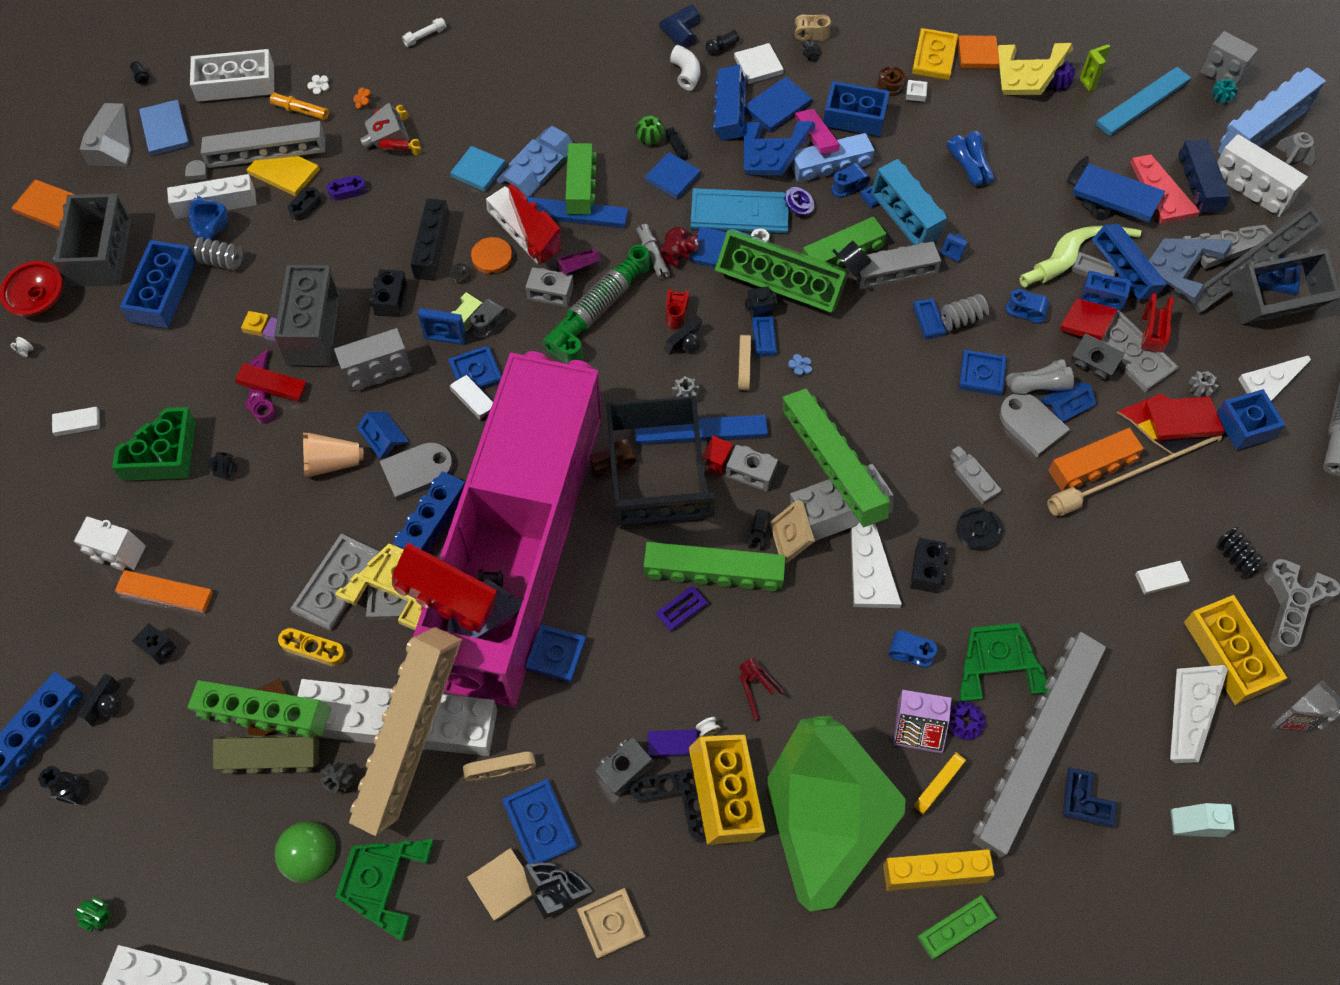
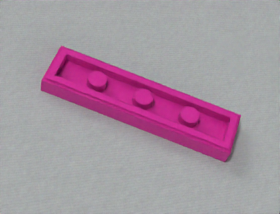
M814 109L795 113L797 121H814L816 127L807 136L820 155L840 150L838 141Z

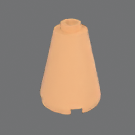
M303 433L304 477H312L358 466L359 461H363V447H359V443L313 433Z

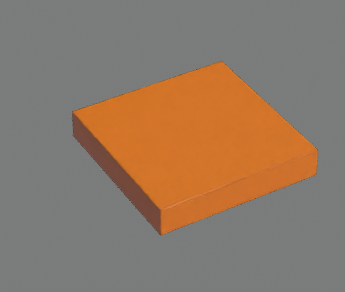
M958 36L960 68H999L1000 62L996 36Z

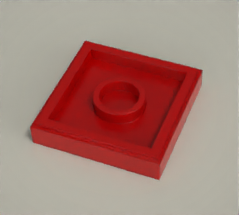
M1076 298L1061 324L1060 331L1081 337L1086 333L1103 341L1117 315L1118 309Z

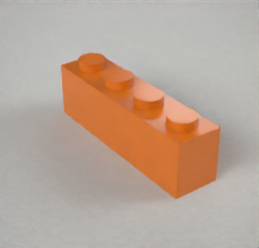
M1127 428L1054 459L1048 471L1061 491L1071 487L1077 489L1084 482H1094L1105 473L1112 474L1118 471L1121 466L1135 464L1140 460V455L1144 448L1131 429Z

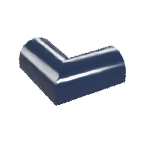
M689 5L660 21L659 28L676 45L686 48L697 40L696 35L689 28L700 23L699 12L694 5Z
M1068 767L1062 817L1114 828L1117 802L1092 797L1094 772Z

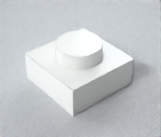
M908 80L906 100L925 102L927 82Z

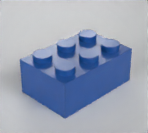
M832 81L823 122L827 127L881 136L890 91Z

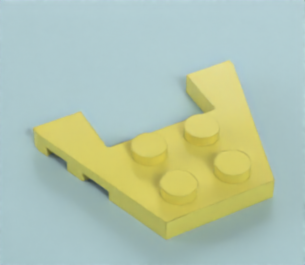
M1054 43L1050 59L1014 60L1017 50L1015 45H998L1003 94L1041 95L1055 76L1054 72L1065 62L1064 58L1066 55L1072 52V43Z
M391 544L383 548L367 563L368 566L359 574H355L343 589L340 588L335 593L338 599L356 606L367 585L408 601L398 622L413 630L416 629L423 606L416 602L415 598L409 595L403 596L392 587V575L404 549Z

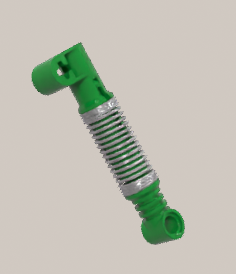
M643 245L631 247L628 257L618 267L609 270L596 285L578 300L579 302H576L568 310L566 317L541 341L544 348L550 354L565 364L572 360H584L582 345L576 336L590 328L629 289L635 277L649 271L651 263L648 248Z

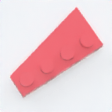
M1151 154L1132 158L1130 164L1139 182L1165 191L1155 211L1160 224L1199 216L1200 211Z

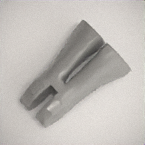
M1064 359L1053 361L1050 365L1035 371L1011 373L1005 379L1011 391L1017 394H1026L1034 390L1070 391L1074 385L1071 367H1066Z

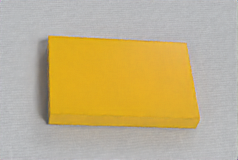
M921 28L912 74L949 80L958 34Z
M293 156L255 160L246 170L249 175L297 197L320 169L317 164L302 157Z

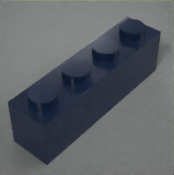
M1209 139L1185 140L1182 149L1179 150L1178 157L1182 161L1184 174L1187 175L1189 188L1192 189L1195 204H1197L1200 212L1224 211L1230 195Z

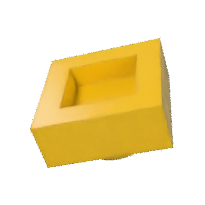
M248 311L241 329L243 333L263 337L262 333L270 317L267 314Z

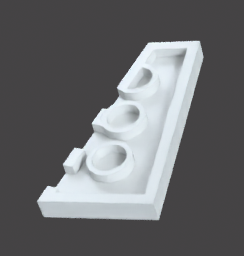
M859 523L857 526L851 527L853 607L900 608L902 604L876 524L874 523L863 528Z
M1225 665L1177 669L1170 760L1174 763L1199 762L1228 671Z

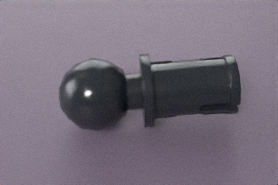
M732 30L723 36L718 35L716 40L711 39L707 41L705 49L711 55L716 54L719 49L725 50L727 46L738 42L739 35L736 30Z

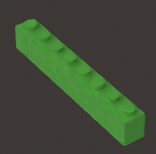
M807 389L783 396V412L862 527L864 528L888 519L889 508L891 507L888 496L886 494L883 495L875 479L872 480L869 476L867 467L864 464L861 465L856 452L848 447L845 437L840 436L835 423L830 422L826 411L819 407L816 397L814 395L811 396Z

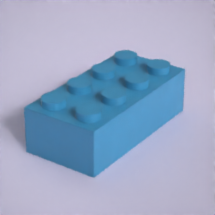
M899 159L879 168L871 190L873 197L913 245L923 242H937L947 220L945 212L935 204L931 195L925 192L919 181L914 179L909 173L908 168Z

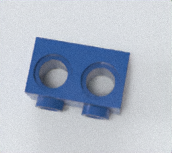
M1089 270L1082 287L1080 299L1116 308L1121 312L1128 298L1131 281Z

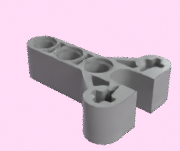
M1284 559L1276 560L1264 573L1265 582L1272 587L1280 604L1269 641L1272 652L1280 656L1287 655L1300 642L1309 609L1317 605L1325 606L1329 604L1340 592V585L1336 580L1318 572L1307 582L1306 588L1300 586L1297 577L1301 566Z

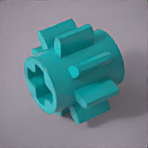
M1223 79L1221 82L1216 81L1211 94L1214 95V99L1218 103H1226L1228 100L1232 102L1238 88L1235 87L1234 81Z

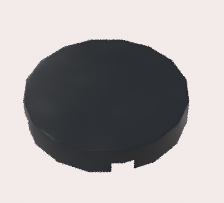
M976 507L962 513L957 522L956 532L962 544L969 549L986 551L995 547L1000 541L1003 527L1001 520L995 513L989 512L985 508Z

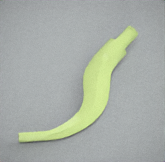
M1103 226L1083 227L1065 234L1058 241L1050 259L1036 264L1034 270L1020 276L1021 285L1026 288L1038 281L1045 283L1064 273L1076 262L1080 245L1085 240L1094 237ZM1122 227L1130 237L1140 238L1141 230Z

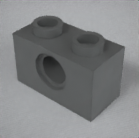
M1085 333L1072 355L1071 361L1082 370L1087 368L1093 371V375L1102 380L1106 378L1110 380L1125 353ZM1095 354L1100 355L1103 361L1095 363L1091 360V356Z
M633 737L630 740L625 739L617 746L618 751L611 757L608 755L603 758L598 764L599 768L595 770L618 797L631 786L634 780L640 778L656 764ZM628 759L630 762L628 769L619 771V763L622 760Z

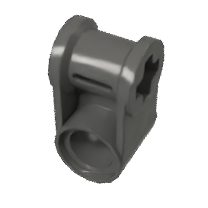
M491 298L486 299L470 318V322L473 325V336L478 339L487 338L505 320L508 309Z

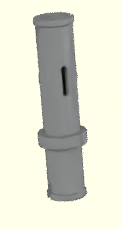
M642 224L643 230H641L640 226L636 229L642 241L641 245L648 248L650 260L658 279L665 280L663 274L668 278L670 271L662 258L657 246L658 242L652 236L648 224Z

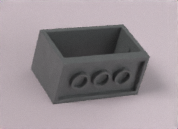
M118 194L67 195L66 204L63 205V220L60 221V235L56 239L57 249L53 255L54 265L58 267L62 278L66 280L70 287L120 285L131 218ZM86 224H103L97 257L80 258Z
M1318 247L1304 251L1305 254L1300 255L1298 252H1293L1279 259V256H1274L1262 263L1259 260L1246 263L1244 267L1236 269V273L1228 278L1241 325L1317 309L1340 299V290L1328 249L1318 250ZM1303 266L1311 296L1264 306L1256 275Z
M330 265L286 266L274 334L286 365H330L340 294Z

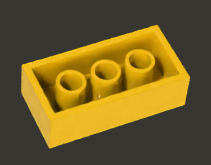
M1234 595L1193 611L1184 621V624L1210 666L1225 665L1228 668L1223 687L1235 705L1276 689L1287 679L1285 673Z
M745 735L699 737L689 747L707 845L754 841L765 833Z

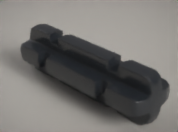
M674 127L666 129V137L670 140L669 142L677 157L682 160L688 159V151L677 134Z

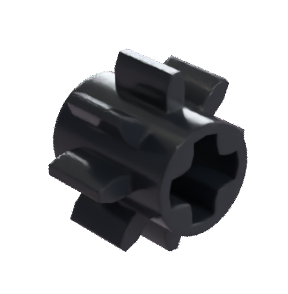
M216 452L214 458L209 457L208 468L211 469L210 471H213V476L229 478L232 472H237L238 462L233 459L232 454Z

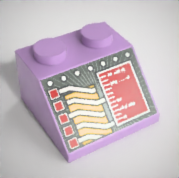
M902 690L898 699L893 745L942 754L950 719L951 698Z

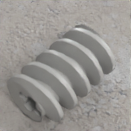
M199 237L195 243L194 255L196 261L200 264L213 265L214 267L234 271L238 269L242 262L243 250L241 246L236 248L234 244L228 245L226 242L220 244L217 240L212 242L211 239L205 240L203 237Z
M981 294L961 299L958 302H952L951 305L946 304L941 309V319L947 331H952L953 326L956 329L960 328V323L962 326H967L968 321L973 324L976 319L977 321H982L983 315L989 316L988 304Z

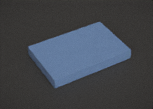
M178 100L139 109L148 151L151 156L190 146Z

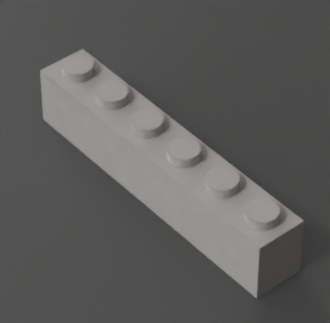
M316 121L202 137L201 155L207 168L249 163L255 160L325 152V134L321 122Z

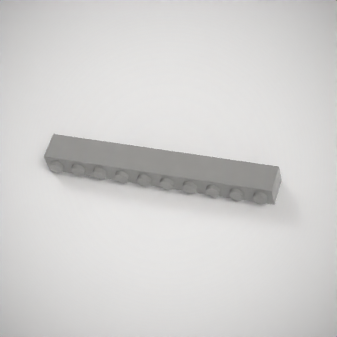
M1082 632L1074 638L1070 636L1063 647L1066 652L1064 656H1060L1056 661L1054 668L1057 670L1054 676L1051 675L1045 683L1044 688L1047 689V692L1044 696L1041 695L1034 706L1037 711L1034 716L1031 715L1024 727L1027 731L1024 736H1020L1014 747L1017 751L1014 757L1011 756L1005 764L1006 774L1004 778L1001 777L994 787L996 794L993 799L990 798L983 809V812L986 814L983 820H979L973 829L975 837L972 843L983 850H990V854L998 859L1007 855L1105 651L1106 646Z

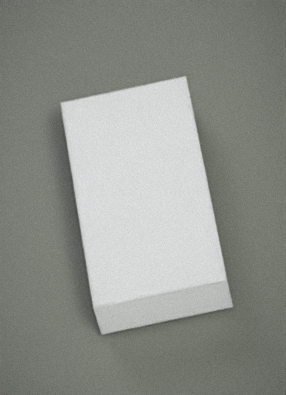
M97 407L52 414V433L55 437L100 429L99 409Z
M1181 561L1140 570L1135 574L1144 595L1186 585L1190 581Z

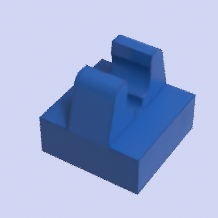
M949 233L941 254L959 262L962 259L968 242L960 234L954 236Z

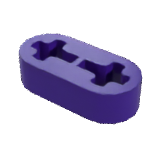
M361 176L334 180L327 185L328 195L335 201L357 197L366 191L365 181Z

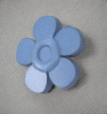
M795 354L793 360L788 362L789 368L794 369L796 375L810 374L812 371V367L809 366L811 360L808 357L802 359L801 355Z

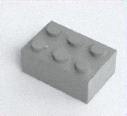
M397 328L334 349L350 393L363 390L365 387L374 384L384 383L386 380L395 377H402L412 372Z

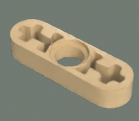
M740 335L738 390L749 391L751 335Z
M521 752L472 762L463 766L465 781H478L527 771L535 768L536 762L533 752Z

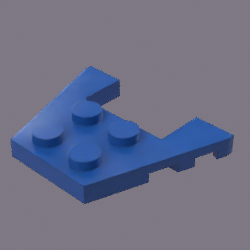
M797 121L791 138L759 139L763 128L760 122H745L744 171L746 175H783L795 158V152L798 147L804 145L807 141L806 136L808 133L814 131L816 127L814 121Z

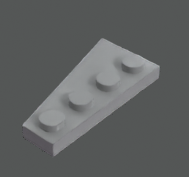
M1266 225L1239 228V231L1236 232L1224 230L1216 235L1204 233L1196 238L1184 236L1183 239L1233 241V247L1225 259L1206 254L1200 257L1199 263L1207 269L1242 256L1273 232Z

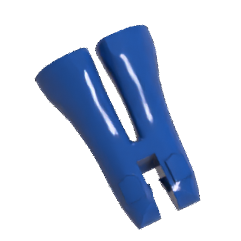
M974 131L966 136L965 139L961 135H957L947 141L946 148L964 168L971 184L976 187L981 186L982 183L989 184L994 182V175L983 149L982 133Z

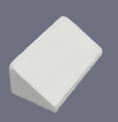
M467 375L450 385V390L479 420L490 412L493 402Z

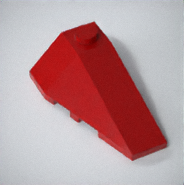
M508 185L509 199L527 244L528 253L533 259L536 258L542 264L561 252L560 227L545 211L539 212L534 202L528 203L526 196L514 185Z

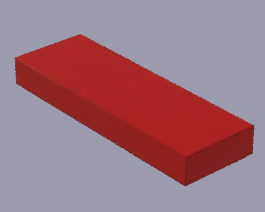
M246 363L242 364L235 378V383L297 402L300 401L306 388V381Z

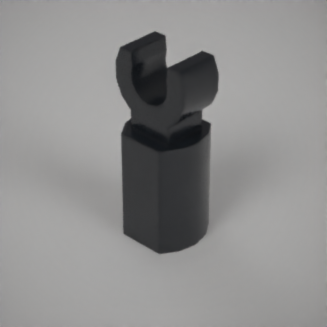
M756 510L751 529L752 535L748 538V548H751L752 542L758 541L760 543V550L764 549V537L766 536L771 516L769 511Z

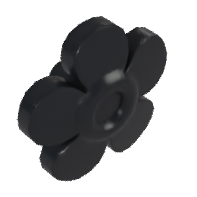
M812 40L803 43L805 48L803 51L804 56H810V60L815 62L818 56L821 55L820 48H816L817 42Z

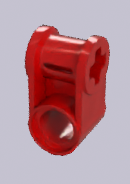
M668 289L666 325L670 329H680L684 325L690 291L677 292Z

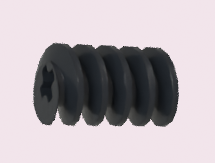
M1236 526L1219 538L1216 548H1224L1222 555L1225 557L1230 556L1228 563H1236L1234 570L1241 571L1239 576L1241 579L1255 575L1266 567L1268 563L1260 565L1263 556H1253L1257 549H1247L1251 541L1242 542L1245 534L1236 535L1235 533L1239 529Z

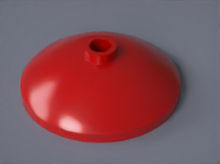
M45 261L23 263L10 271L4 278L0 286V301L10 313L17 316L28 317L43 313L59 299L63 290L62 275L54 265Z

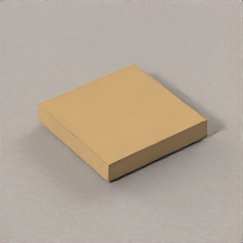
M796 500L769 522L778 554L785 555V563L791 561L815 542L803 501Z
M511 848L467 877L494 922L533 897L528 886L524 868Z
M625 888L577 909L597 960L645 938Z

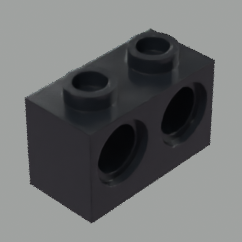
M379 269L378 276L374 278L373 282L374 293L370 295V307L373 308L375 316L400 317L407 287L404 271Z
M925 538L918 539L910 582L911 589L938 593L940 586H945L947 573L943 572V567L948 564L950 553L946 551V542ZM927 554H934L937 558H931ZM924 574H930L934 578L929 579Z

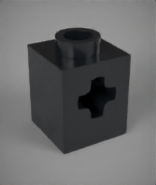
M150 623L132 640L140 651L159 665L163 661L168 660L177 648L167 636Z

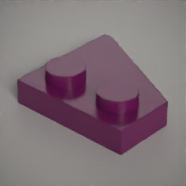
M593 248L555 259L561 272L567 274L582 267L594 265L595 262L600 261L599 252Z

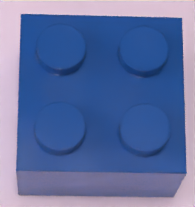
M1264 389L1225 400L1217 411L1221 424L1236 450L1275 439L1286 426Z

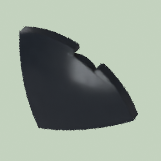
M531 863L525 865L524 872L531 894L544 919L568 909L593 892L583 879L570 870L565 873L562 870H554L555 864Z

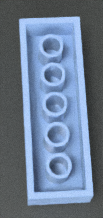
M1308 67L1302 72L1295 73L1290 81L1283 82L1278 90L1271 91L1263 101L1259 100L1250 111L1246 110L1238 120L1234 119L1227 126L1228 132L1220 140L1221 145L1217 152L1222 154L1224 148L1237 134L1261 147L1312 107L1326 80Z

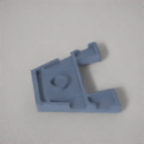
M1164 238L1149 262L1165 282L1174 288L1175 292L1180 295L1183 293L1188 297L1189 301L1195 303L1204 290V284L1187 280L1186 278L1203 254L1225 259L1233 247V241Z

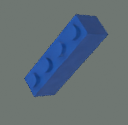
M739 64L718 69V78L715 80L717 92H715L716 107H714L716 121L713 122V129L715 134L718 133L721 141L744 136L746 76Z
M1120 224L1104 225L1092 239L1120 277L1131 281L1130 290L1138 300L1150 299L1152 294L1158 295L1167 285Z

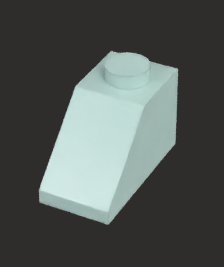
M1204 803L1170 810L1173 835L1225 837L1235 830L1231 804Z

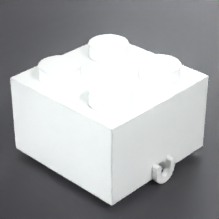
M86 517L74 540L81 547L80 551L90 555L91 560L103 564L104 561L109 562L112 567L122 571L125 568L134 571L146 547L129 530L112 525L108 520L100 521L90 517Z

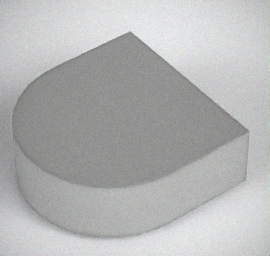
M194 160L187 164L185 171L187 181L207 179L208 170L203 161Z

